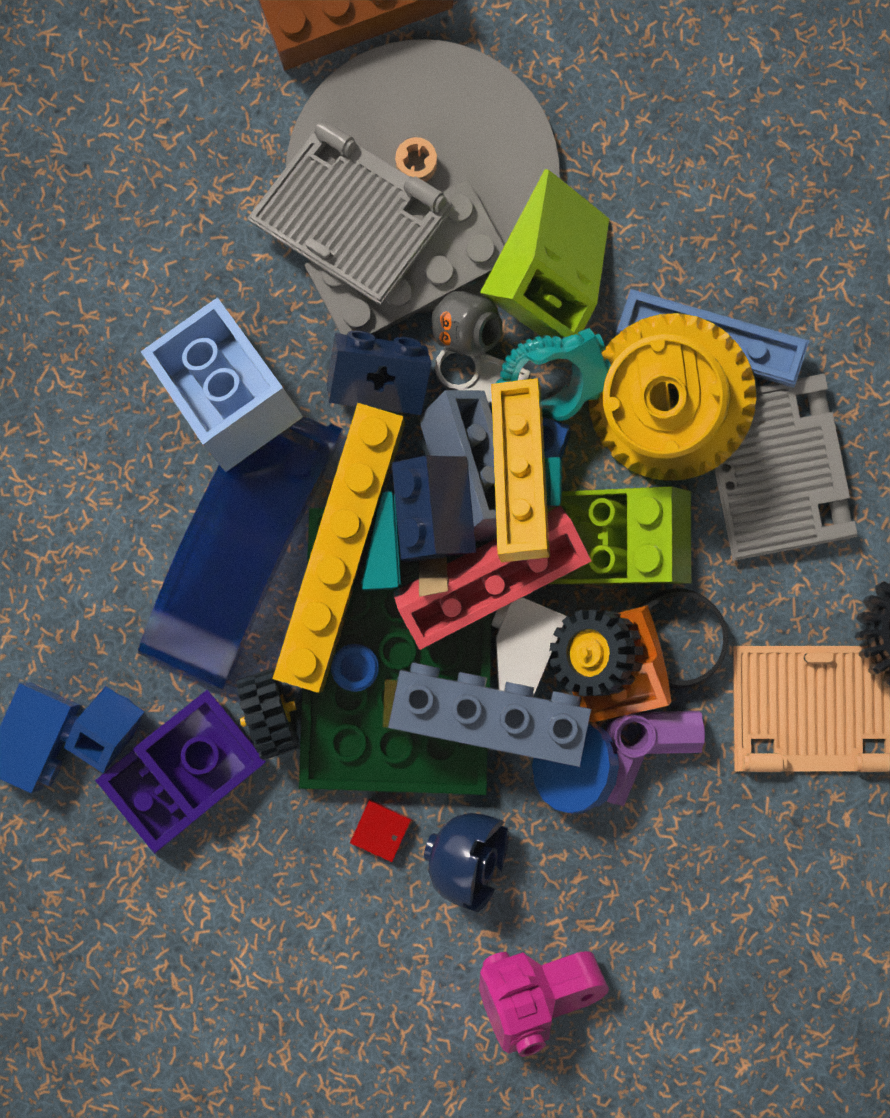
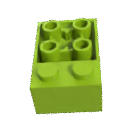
M544 169L480 293L541 337L549 335L551 338L558 336L562 339L573 334L578 335L579 331L584 330L598 302L609 218L554 173Z
M668 486L561 492L560 506L572 520L591 562L549 584H692L691 491ZM556 507L547 509V512H549L550 510H552V509H554V508H556Z

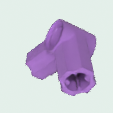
M700 711L638 712L609 719L606 731L613 741L610 742L613 747V754L618 755L619 770L616 785L607 802L615 805H625L646 754L702 753V747L705 743V726L702 713ZM632 722L640 723L641 733L638 739L632 743H622L620 736L624 726Z

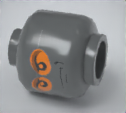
M453 291L445 296L432 314L433 335L438 345L446 350L467 357H480L495 347L502 334V320L496 305L487 298L465 291Z

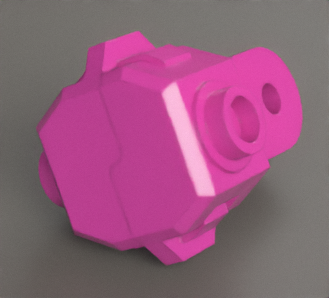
M589 951L575 953L540 965L523 952L511 957L507 952H499L483 961V967L480 972L479 992L495 1036L505 1052L510 1054L518 1051L521 1057L533 1055L546 1046L545 1041L549 1040L553 1018L589 1006L602 999L609 991L594 954Z

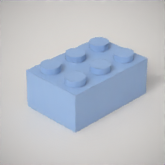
M218 297L141 351L199 440L225 472L303 418L284 388Z

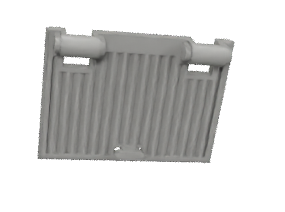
M320 121L316 125L314 132L248 216L247 220L381 306L455 206L444 197L443 192L416 176L406 175L356 144L354 138L327 121ZM326 144L340 152V156L333 165L318 157ZM415 198L430 208V211L422 221L406 212Z
M825 374L799 378L794 388L779 383L756 387L755 413L745 439L725 462L714 469L733 561L858 537L856 524L851 519L847 500L850 498L834 416L833 412L829 411L825 391L828 387ZM807 394L811 416L800 418L796 396ZM829 503L833 525L822 527L818 504Z

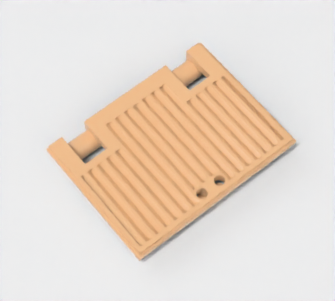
M733 646L734 771L890 772V687L882 685L885 671L875 675L868 672L870 665L875 662L873 657L861 658L858 656L859 652L862 649L868 648V646ZM751 739H773V753H751ZM863 739H884V753H863Z

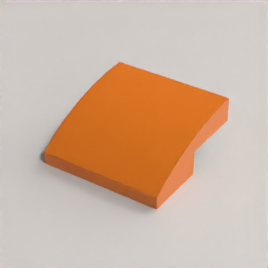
M648 605L619 613L621 614L620 618H628L633 623L629 630L638 631L641 639L634 641L635 646L643 647L644 655H635V661L642 663L640 671L631 672V675L636 678L631 685H623L624 691L608 696H581L579 692H572L573 695L581 697L580 706L591 709L590 722H598L669 706L671 703L664 657Z

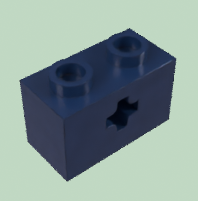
M349 331L347 335L335 333L326 383L329 403L357 406V403H361L381 410L421 415L432 364L427 346L407 337H397L394 341L375 339V336L364 331ZM378 366H385L380 369L379 374H374L377 372Z

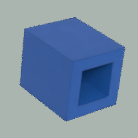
M105 686L75 720L64 748L101 773H104L133 738L145 711L134 705L127 697L119 695Z

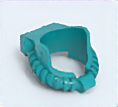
M590 328L579 331L578 335L573 334L562 339L558 336L551 338L549 335H544L543 337H534V340L527 339L524 344H518V348L516 350L513 348L510 351L512 354L507 355L505 358L506 362L502 364L503 370L500 372V377L502 378L496 381V383L518 381L520 371L529 360L536 365H541L555 359H568L572 363L573 373L569 386L565 385L553 397L542 400V417L547 419L552 417L557 421H563L574 416L581 409L585 401L597 400L601 396L611 364L608 359H603L601 351L606 349L601 335H595Z

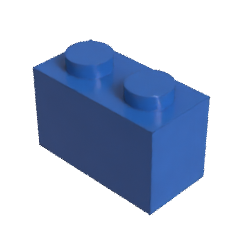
M31 682L19 683L0 725V780L29 793L42 790L44 785L50 787L62 766V761L57 759L63 743L67 741L75 720L78 718L76 715L81 705Z

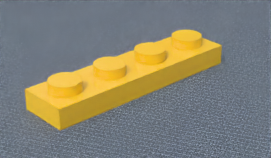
M538 378L491 384L498 556L501 563L550 557L540 383Z

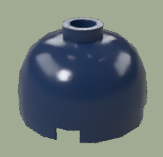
M467 813L458 815L445 823L438 834H431L425 846L424 859L429 861L428 872L433 887L444 899L474 912H479L489 902L495 888L487 886L496 866L502 872L508 850L509 831L507 827L502 826L505 823L503 820L484 814Z

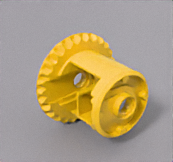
M681 313L659 314L641 319L626 327L609 342L605 348L606 350L602 352L604 360H609L611 367L607 373L601 396L597 400H589V412L593 428L601 438V444L604 447H608L614 459L627 469L645 477L668 481L685 480L703 475L715 469L738 449L745 439L754 417L756 385L753 371L745 353L727 332L697 316ZM668 384H674L679 392V401L673 409H671Z

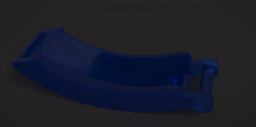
M302 415L303 418L288 429L320 443L317 451L277 435L227 472L220 465L218 466L168 570L142 636L138 654L218 691H223L243 652L248 635L277 569L324 477L327 465L342 437L343 428L332 423L326 426Z

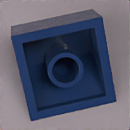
M426 455L393 462L392 470L402 563L476 553L467 457Z

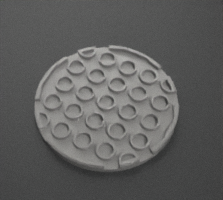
M430 39L388 43L359 54L336 69L319 85L303 107L291 134L286 157L287 167L314 132L316 125L320 121H327L354 138L356 144L395 168L396 151L399 145L409 138H423L433 145L437 154L436 172L426 183L443 192L469 179L504 246L544 169L550 170L560 178L558 151L551 125L541 105L527 86L507 67L478 50L461 44ZM326 144L318 157L333 165L340 156V152ZM418 151L410 152L408 154L409 162L405 166L411 169L414 165L415 171L423 170L424 159L428 156L422 152L419 157ZM415 198V200L412 202V204L409 206L407 210L419 205L422 202ZM488 276L460 291L486 298L480 291ZM439 301V302L433 304L432 306H430V307H428V308H426V309H424V310H422V311H420V312H418V313H426V312L434 311V309L436 308V306H437L441 301Z

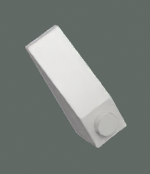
M523 597L496 611L491 625L498 628L495 636L499 690H504L506 682L534 687V696L552 651H549L550 643H556L558 638L553 633L557 627L562 628L564 624L562 620L567 616Z

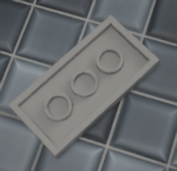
M469 179L443 191L444 197L454 204V209L381 306L312 261L304 264L340 334L347 335L349 331H364L375 336L441 301L453 291H460L489 276L504 248V244ZM420 203L406 212L422 221L430 211V208L424 203Z

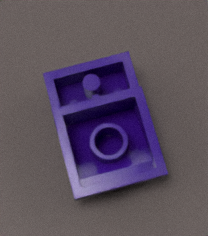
M207 689L135 746L130 753L95 781L155 854L265 764L266 761L259 757L255 747Z

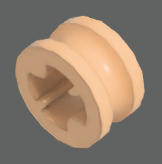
M418 137L406 139L399 145L395 158L396 168L408 176H416L425 182L430 180L437 168V154L433 145L429 141ZM418 151L419 157L422 152L428 156L424 159L423 170L415 171L414 165L411 169L405 166L409 162L408 154L410 152Z

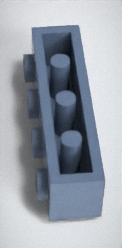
M413 662L410 671L400 670L388 728L580 767L591 709L580 706V696L553 691L551 700L533 697L534 687L506 682L504 690L485 687L486 677L459 672L457 681L438 677L440 668Z

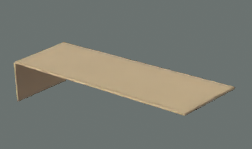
M447 557L419 561V597L447 592Z

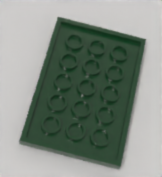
M309 508L307 565L325 508ZM398 533L401 586L399 588L419 579V561L402 563ZM370 537L335 654L342 647L350 644H360L368 647L378 659V676L368 688L361 691H349L336 683L330 668L323 692L317 693L302 688L299 789L486 795L488 748L388 728L399 672L400 670L410 671L412 662L440 668L438 676L440 678L457 681L459 672L486 677L485 687L490 688L492 613L419 650L398 611L393 591L397 589L362 590V579L371 542ZM475 542L476 549L488 542ZM463 555L447 557V564Z

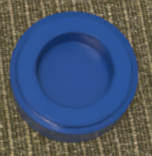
M350 644L342 647L335 654L331 664V672L336 683L343 689L361 691L368 688L376 680L379 672V663L374 652L368 647L360 644Z

